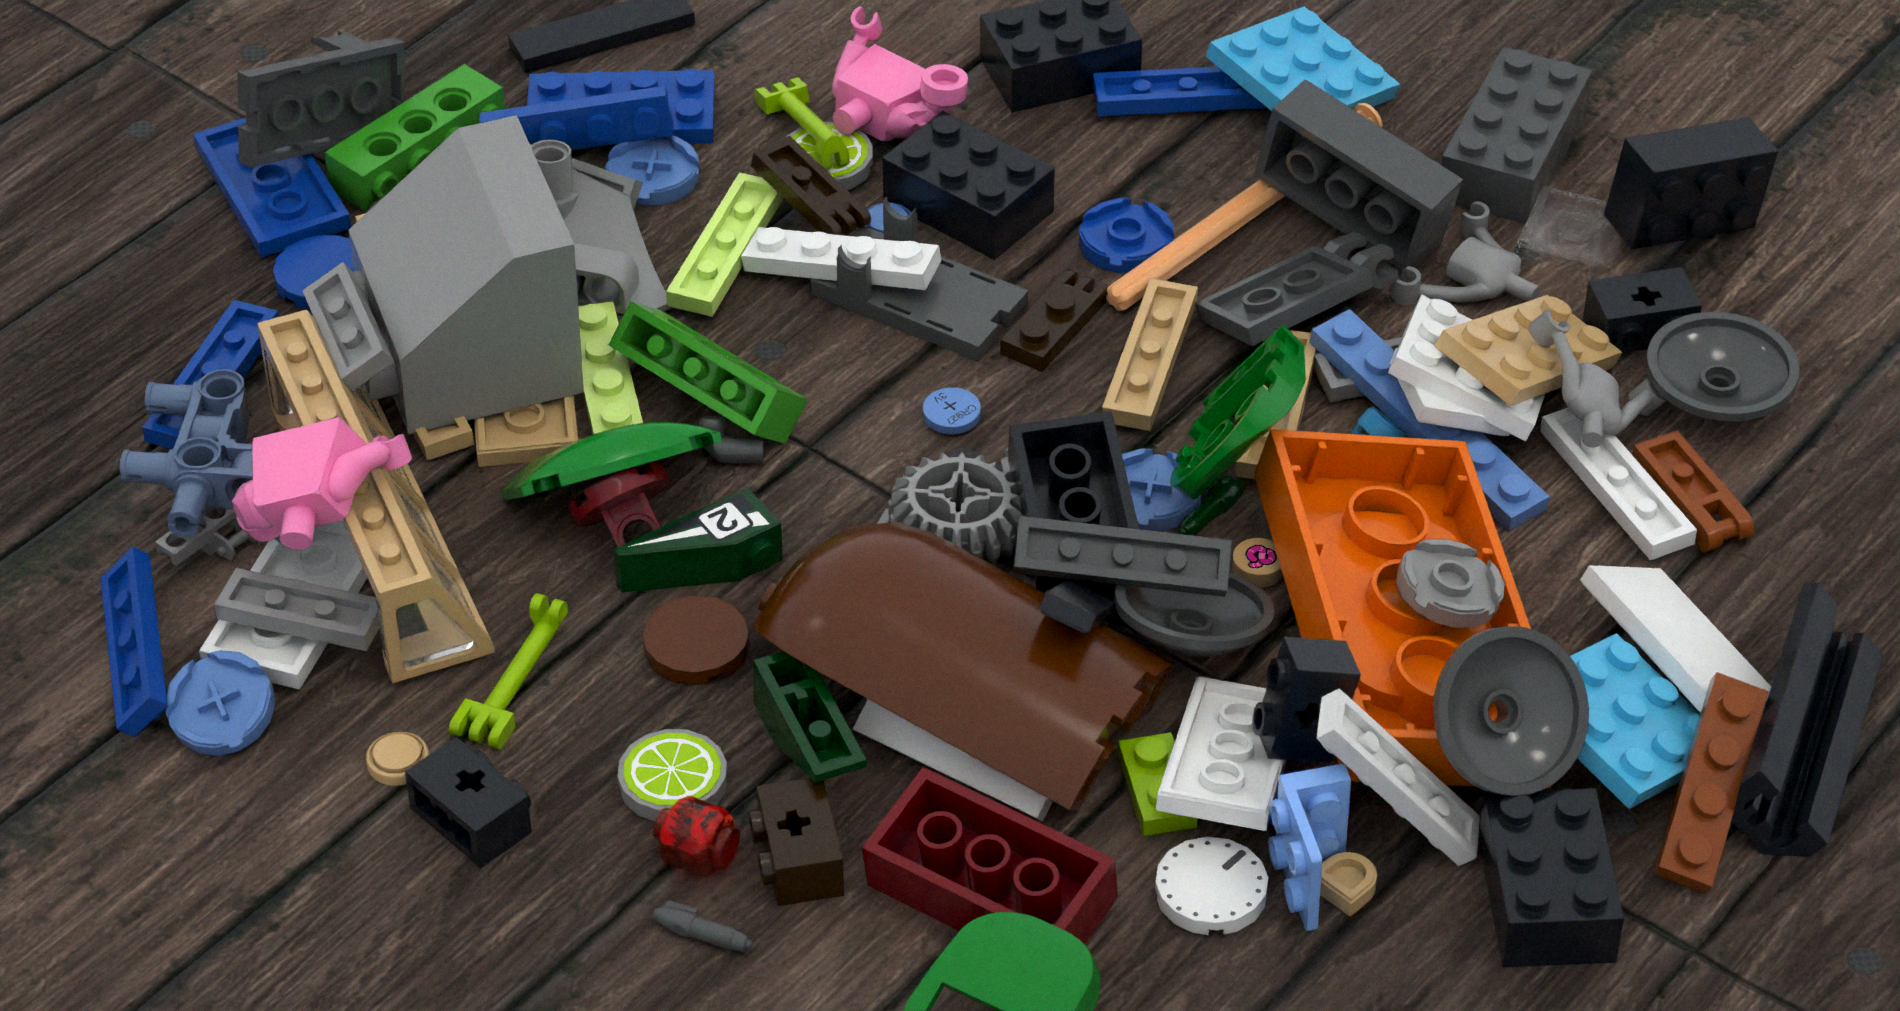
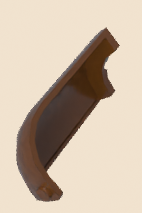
M898 522L852 526L810 549L790 568L779 584L772 582L768 586L759 603V610L761 612L753 625V628L760 635L792 657L1068 810L1081 808L1098 776L1114 753L1116 746L1108 742L1118 727L1129 732L1141 717L1152 710L1176 664L1103 624L1085 634L1040 613L1039 607L1046 593L934 533Z

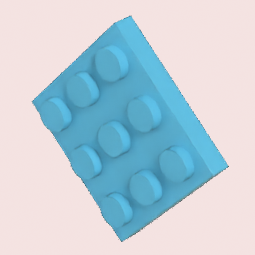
M1305 6L1211 41L1205 56L1271 111L1274 106L1305 79L1352 109L1359 103H1366L1375 107L1395 98L1400 83L1387 74L1379 64L1371 61L1355 48L1347 38L1340 36L1324 23L1316 13L1308 10Z
M1617 633L1571 655L1570 657L1576 664L1584 681L1589 704L1587 734L1577 759L1628 809L1680 782L1700 713L1678 693L1677 688L1670 681L1663 678L1639 655L1634 646L1624 641Z

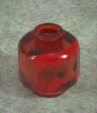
M693 796L681 798L671 808L665 807L662 809L653 828V837L658 840V852L662 861L704 878L711 876L718 869L722 871L727 869L735 858L740 843V830L735 828L732 813L722 807Z

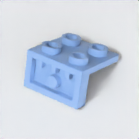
M1344 763L1279 775L1278 799L1271 800L1270 802L1271 818L1276 831V836L1269 837L1268 839L1271 862L1275 870L1283 869L1286 877L1284 880V892L1288 908L1291 913L1299 912L1306 931L1318 929L1322 859L1337 853L1346 852L1351 778Z

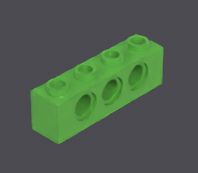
M463 64L324 152L328 181L338 195L366 212L372 204L388 194L458 128L479 124V117L482 112L505 109L503 87Z
M630 301L608 344L753 435L786 444L808 401L804 396L665 312Z

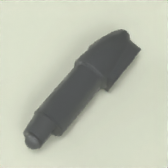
M669 900L665 901L661 908H656L653 912V918L660 925L677 935L689 939L695 938L730 951L746 952L753 946L750 936L740 932L737 928L699 916L698 909Z

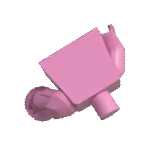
M859 6L852 12L851 23L856 34L853 41L848 40L837 64L832 84V94L836 98L835 112L832 118L839 132L850 135L859 129L881 141H890L895 138L907 139L941 111L950 113L955 105L960 104L966 99L968 76L962 69L947 64L933 65L925 69L876 44L867 48V42L874 41L882 34L883 28L879 15L875 12L872 21L863 25L866 16L863 7Z
M340 417L253 438V480L243 483L232 500L238 524L256 541L266 542L280 536L281 543L286 547L292 549L309 548L313 541L314 527L342 521L349 514L354 494L370 471L381 466L384 470H392L402 467L411 461L412 456L405 436L398 434L390 440L386 436L374 437L372 442L366 443Z

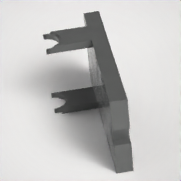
M338 31V36L311 37L312 44L329 52L238 71V108L246 112V125L238 126L239 163L252 168L330 149L405 102V42L395 37L367 42L343 31L342 33Z
M886 197L883 200L884 233L864 226L852 235L853 237L868 236L873 239L915 241L918 243L916 208L912 211L911 216H903L891 207ZM842 244L838 247L837 281L811 279V294L978 362L999 339V325L1009 327L1028 306V290L942 256L941 263L926 290L872 285L871 256L867 259L866 264L855 263L846 256L842 249Z

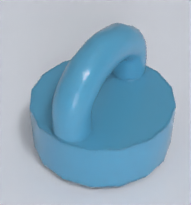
M1368 407L1357 419L1358 423L1351 431V434L1364 435L1368 432L1373 436L1407 437L1395 423L1375 407Z

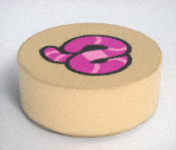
M1251 538L1236 546L1233 552V573L1250 580L1260 588L1272 586L1282 579V569L1272 540Z

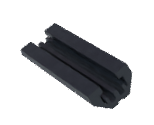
M1820 583L1803 584L1741 780L1732 819L1734 825L1742 833L1746 832L1752 839L1751 843L1762 855L1809 857L1828 844L1883 656L1881 651L1864 633H1854L1852 641H1847L1848 637L1843 632H1832L1835 625L1833 620L1838 603Z

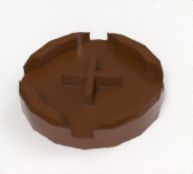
M694 595L676 598L658 607L647 619L642 634L645 656L651 661V667L658 675L673 682L699 685L710 683L709 677L722 673L724 678L734 673L746 660L750 646L749 629L744 615L734 605L717 597Z

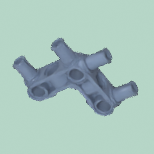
M228 369L209 372L198 381H194L192 385L148 382L145 390L147 414L185 417L174 449H170L168 453L138 452L125 449L121 455L120 474H122V483L136 482L166 485V488L174 493L175 499L168 514L167 522H169V530L178 536L191 537L197 533L205 507L233 509L232 500L239 487L243 483L253 480L252 444H243L245 443L249 427L245 383L239 373ZM280 536L276 537L275 540L281 543Z

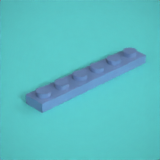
M1351 309L1312 329L1309 343L1324 355L1346 378L1349 377L1355 382L1356 387L1409 438L1466 441L1491 516L1508 532L1547 510L1550 496L1483 433L1417 421L1397 377L1388 373L1391 366L1389 362L1394 350Z

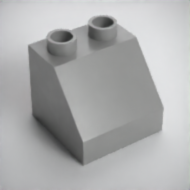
M517 115L458 128L349 229L353 264L352 272L356 276L394 360L378 376L366 381L363 385L370 401L389 396L394 397L408 435L416 433L415 429L422 427L430 430L455 424V418L463 416L468 421L584 393L574 243Z

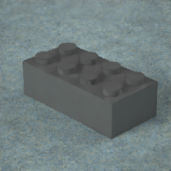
M1503 47L1442 155L1441 166L1463 179L1455 205L1470 208L1472 203L1480 201L1489 207L1490 214L1529 224L1587 114L1592 70L1576 66L1570 62L1556 61L1533 55L1524 50Z
M1306 79L1273 107L1254 172V176L1344 234L1356 232L1365 236L1367 245L1364 247L1367 249L1381 243L1393 248L1394 257L1386 261L1401 271L1408 266L1417 269L1441 246L1463 179Z

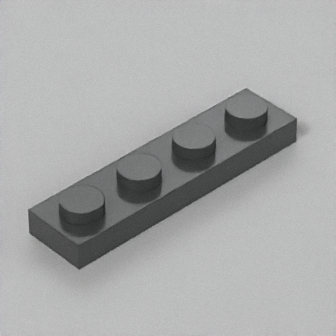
M1019 516L1013 573L1225 597L1228 591L1232 540Z

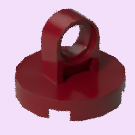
M649 462L647 467L650 472L639 475L636 467L628 468L586 489L584 493L587 497V502L580 504L578 499H573L568 504V509L576 526L586 527L605 521L618 547L626 544L625 532L635 522H646L651 525L653 531L660 528L661 525L649 500L661 493L670 483L662 462Z

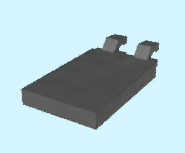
M1356 232L1330 240L1323 249L1314 245L1195 302L1198 318L1200 321L1253 346L1267 339L1282 324L1290 328L1372 287L1381 290L1398 280L1397 270L1387 265L1380 267L1376 272V267L1380 261L1390 260L1394 257L1393 248L1381 243L1357 252L1348 260L1351 250L1367 245L1365 236Z

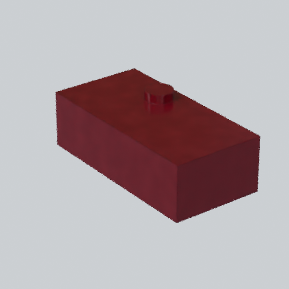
M925 767L921 768L861 847L868 886L958 931L978 917L997 912H1014L1027 914L1071 933L1085 944L1118 898L1114 858Z

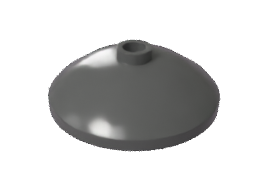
M1726 312L1694 313L1667 323L1651 339L1646 357L1648 377L1654 388L1667 401L1688 414L1717 422L1749 421L1775 412L1793 396L1800 373L1798 357L1792 346L1782 335L1755 319Z
M1230 571L1228 591L1225 597L1116 585L1114 607L1126 625L1149 642L1177 654L1203 657L1237 652L1263 639L1273 625L1274 605L1269 596L1250 580Z
M1519 626L1491 628L1473 635L1451 654L1436 684L1433 718L1437 738L1446 758L1464 779L1474 786L1493 794L1527 795L1551 786L1572 767L1586 738L1589 704L1585 684L1576 664L1557 642L1536 630ZM1491 703L1495 704L1498 711L1495 721L1490 719L1488 713Z

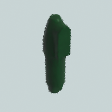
M1229 475L1222 478L1208 490V498L1184 517L1183 522L1179 525L1178 534H1197L1221 513L1228 511L1243 493L1246 486L1245 482L1242 479H1234Z

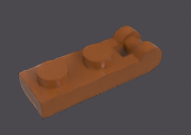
M1678 430L1634 445L1633 457L1697 529L1695 543L1702 552L1706 553L1720 548L1724 540L1731 538L1737 542L1753 535L1754 525L1748 511ZM1718 514L1722 520L1715 521L1712 516Z

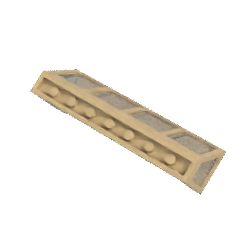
M308 310L257 323L271 410L281 431L340 417L366 443L372 442L374 437L386 436L389 440L395 437L378 400H369L364 385L362 384L354 391H351L341 380L317 323ZM408 463L392 470H384L381 466L370 471L355 492L349 514L342 522L377 597L376 603L383 644L384 666L392 684L495 653L493 642Z

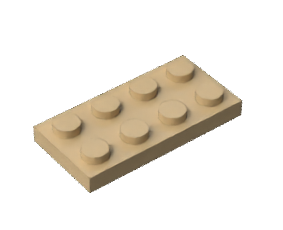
M1549 295L1445 329L1435 344L1437 349L1510 406L1562 387L1563 371L1555 345L1543 347L1533 339L1529 332L1530 323L1547 309L1551 311V317L1556 324L1565 321L1570 325V330L1565 334L1578 364L1590 363L1606 371L1614 368L1622 354V351L1609 342V337L1602 330L1585 324L1571 313L1572 310L1567 303Z

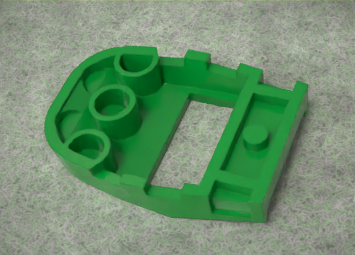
M1284 324L1274 331L1205 398L1203 405L1206 408L1193 422L1188 432V435L1195 439L1192 448L1185 444L1179 450L1175 460L1179 465L1172 472L1170 479L1172 487L1191 499H1196L1203 494L1277 424L1296 403L1306 381L1304 344ZM1233 418L1238 422L1236 425L1233 424Z
M1014 912L991 913L972 920L957 933L907 1000L904 1011H930L944 987L995 1011H1094L1100 994V972L1093 955L1071 933L1027 914Z

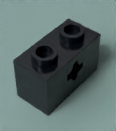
M1683 267L1589 280L1583 318L1587 325L1602 330L1609 337V342L1622 351V353L1647 350L1651 339L1659 329L1679 317L1701 313L1702 304Z
M1283 637L1277 658L1271 659L1268 666V686L1263 701L1256 704L1252 718L1253 731L1255 735L1260 737L1268 759L1331 763L1333 754L1329 753L1322 746L1321 742L1316 739L1321 698L1340 688L1349 698L1353 699L1361 676L1346 641Z
M457 737L405 771L410 809L480 868L532 833L529 811L531 799L526 789L514 779L509 781L498 772L490 759L482 751H473Z

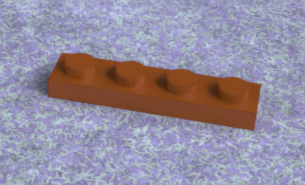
M1716 672L1711 678L1653 874L1705 894L1712 888L1734 814L1741 780L1769 691Z

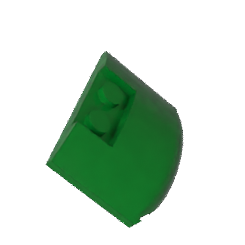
M648 422L613 428L580 438L552 453L538 457L516 474L501 490L503 501L521 498L723 441L720 432L687 423Z

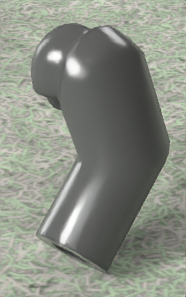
M704 416L699 420V426L720 432L723 442L702 447L714 459L721 463L763 464L764 439L732 438L729 434L725 433L726 421L721 416Z

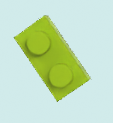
M1171 732L1118 741V758L1143 836L1197 828L1198 818L1156 811L1157 794L1175 743Z

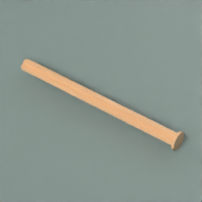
M1359 103L1353 107V110L1383 128L1381 117L1372 106L1366 103ZM1259 179L1108 286L1107 302L1113 305L1117 311L1126 310L1143 298L1150 278L1167 281L1285 195Z

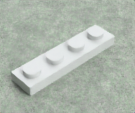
M758 227L741 255L743 268L746 272L837 281L838 247L842 244V249L846 256L855 263L866 264L867 259L871 256L872 285L926 290L941 263L939 245L923 244L915 241L873 239L868 236L853 237L824 232L783 230L777 227Z
M1568 408L1542 416L1540 432L1650 561L1695 544L1697 529L1614 434L1603 432L1601 445L1590 448L1582 442L1583 421L1571 413Z
M1340 688L1321 698L1316 738L1321 742L1322 746L1329 753L1337 756L1357 774L1363 784L1370 786L1393 807L1399 816L1406 818L1428 838L1435 848L1444 852L1458 866L1476 859L1480 816Z

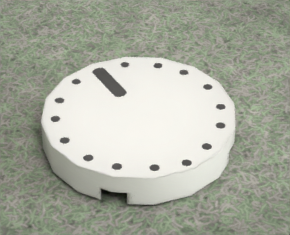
M1202 837L1186 840L1170 849L1158 864L1155 890L1160 910L1175 925L1192 933L1209 935V930L1224 929L1223 934L1238 932L1255 922L1266 904L1268 876L1262 861L1248 847L1230 839Z

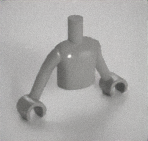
M1476 201L1471 204L1469 214L1463 212L1460 216L1459 228L1461 234L1467 239L1454 251L1446 270V275L1449 278L1461 283L1465 287L1421 284V273L1416 268L1408 266L1402 270L1401 280L1398 279L1391 284V296L1397 304L1411 305L1417 302L1421 294L1430 299L1468 303L1493 299L1507 292L1527 302L1538 297L1540 286L1519 277L1521 271L1520 257L1513 252L1503 249L1489 234L1487 229L1490 209L1483 202Z
M1547 309L1530 323L1529 332L1539 345L1550 347L1554 344L1563 371L1562 397L1569 411L1583 421L1582 442L1585 446L1590 448L1600 446L1603 440V432L1614 435L1619 434L1637 415L1648 416L1667 401L1659 392L1656 393L1654 391L1651 381L1646 378L1629 392V401L1620 409L1619 385L1615 378L1597 365L1590 363L1578 364L1565 333L1570 330V325L1567 322L1561 321L1559 324H1556L1551 317V311Z

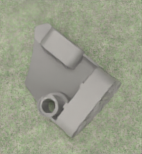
M543 140L531 145L574 243L578 306L613 301L616 313L624 314L630 301L663 312L672 309V307L667 306L666 291L647 252L630 197L572 169L571 149L566 143L558 140Z

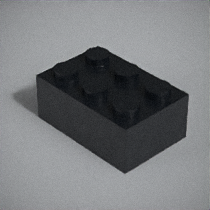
M1043 0L980 15V60L1011 113L1094 94L1093 73L1141 70L1142 38L1118 0Z
M941 111L882 158L883 200L887 197L889 203L902 205L911 212L916 208L917 220L993 260H996L1054 212L1055 167L945 111Z
M1749 117L1627 137L1623 143L1604 216L1632 250L1754 228L1779 151Z
M1112 411L1009 425L1008 462L1010 471L1013 472V482L1016 483L1017 495L1020 498V508L1023 516L1139 529ZM1033 575L1036 589L1052 588L1068 580Z
M1596 788L1543 790L1527 795L1484 793L1478 839L1502 967L1616 963L1624 917Z

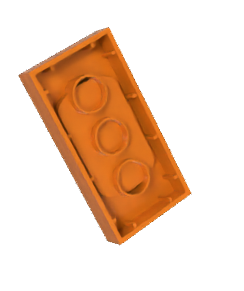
M1270 429L1254 472V477L1301 638L1346 641L1361 673L1352 700L1445 785L1474 786L1452 767L1437 738L1433 718V701L1439 675L1451 654L1473 635L1497 627L1519 626L1529 629L1531 627L1466 441ZM1429 539H1448L1467 544L1477 550L1476 557L1486 565L1488 560H1490L1498 568L1504 580V597L1498 611L1490 621L1476 627L1454 628L1435 623L1417 613L1402 598L1396 584L1397 569L1407 550L1408 552L1414 550L1417 543ZM1494 703L1490 704L1488 710L1492 721H1495L1498 714ZM1337 757L1338 764L1343 763V762ZM1346 765L1351 782H1361L1357 774Z

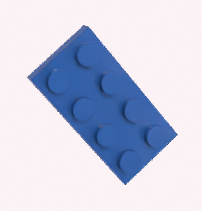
M714 70L593 71L590 73L547 72L529 75L527 106L666 86L674 122L673 136H677L689 144L714 143ZM665 136V137H658V138H655V139H665V140H667V136Z
M246 117L193 134L195 149L261 258L274 253H280L287 246L303 238L317 235H333L351 228L349 212L311 153L252 168L239 163L238 126L246 125Z

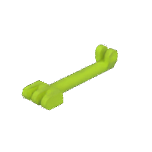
M799 77L788 80L789 88L782 82L772 84V93L765 87L754 90L756 103L766 114L785 110L817 141L815 147L816 161L825 170L832 168L831 154H834L838 166L849 163L848 149L842 139L805 105L810 103L808 87Z
M539 593L533 595L529 611L530 618L535 625L484 704L464 699L450 721L449 733L451 735L463 737L470 727L468 733L470 741L482 743L490 732L488 746L496 749L503 748L516 728L514 713L506 711V708L563 623L568 613L566 601L554 599L549 606L548 596Z

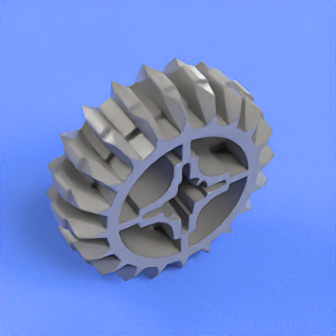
M941 451L936 461L922 457L918 467L907 466L905 475L896 479L891 499L889 500L888 511L890 522H898L934 533L996 566L1000 556L1011 557L1016 545L1019 516H1023L1020 508V497L1017 495L1016 483L1013 482V472L1004 471L1001 461L988 464L983 454L972 459L966 458L963 451L958 457L950 458Z

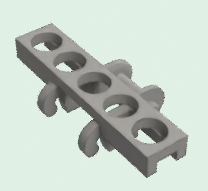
M205 507L200 524L206 526L205 529L199 525L197 533L191 537L178 536L169 531L155 541L158 554L161 556L167 554L171 557V562L177 566L199 549L210 556L217 552L219 556L232 560L236 557L234 549L246 540L253 543L257 541L239 526L234 509ZM215 510L221 515L225 513L223 517L218 519L207 517L210 512ZM229 522L235 527L237 534L227 540L218 534L217 530ZM183 540H186V542L182 546L175 547Z

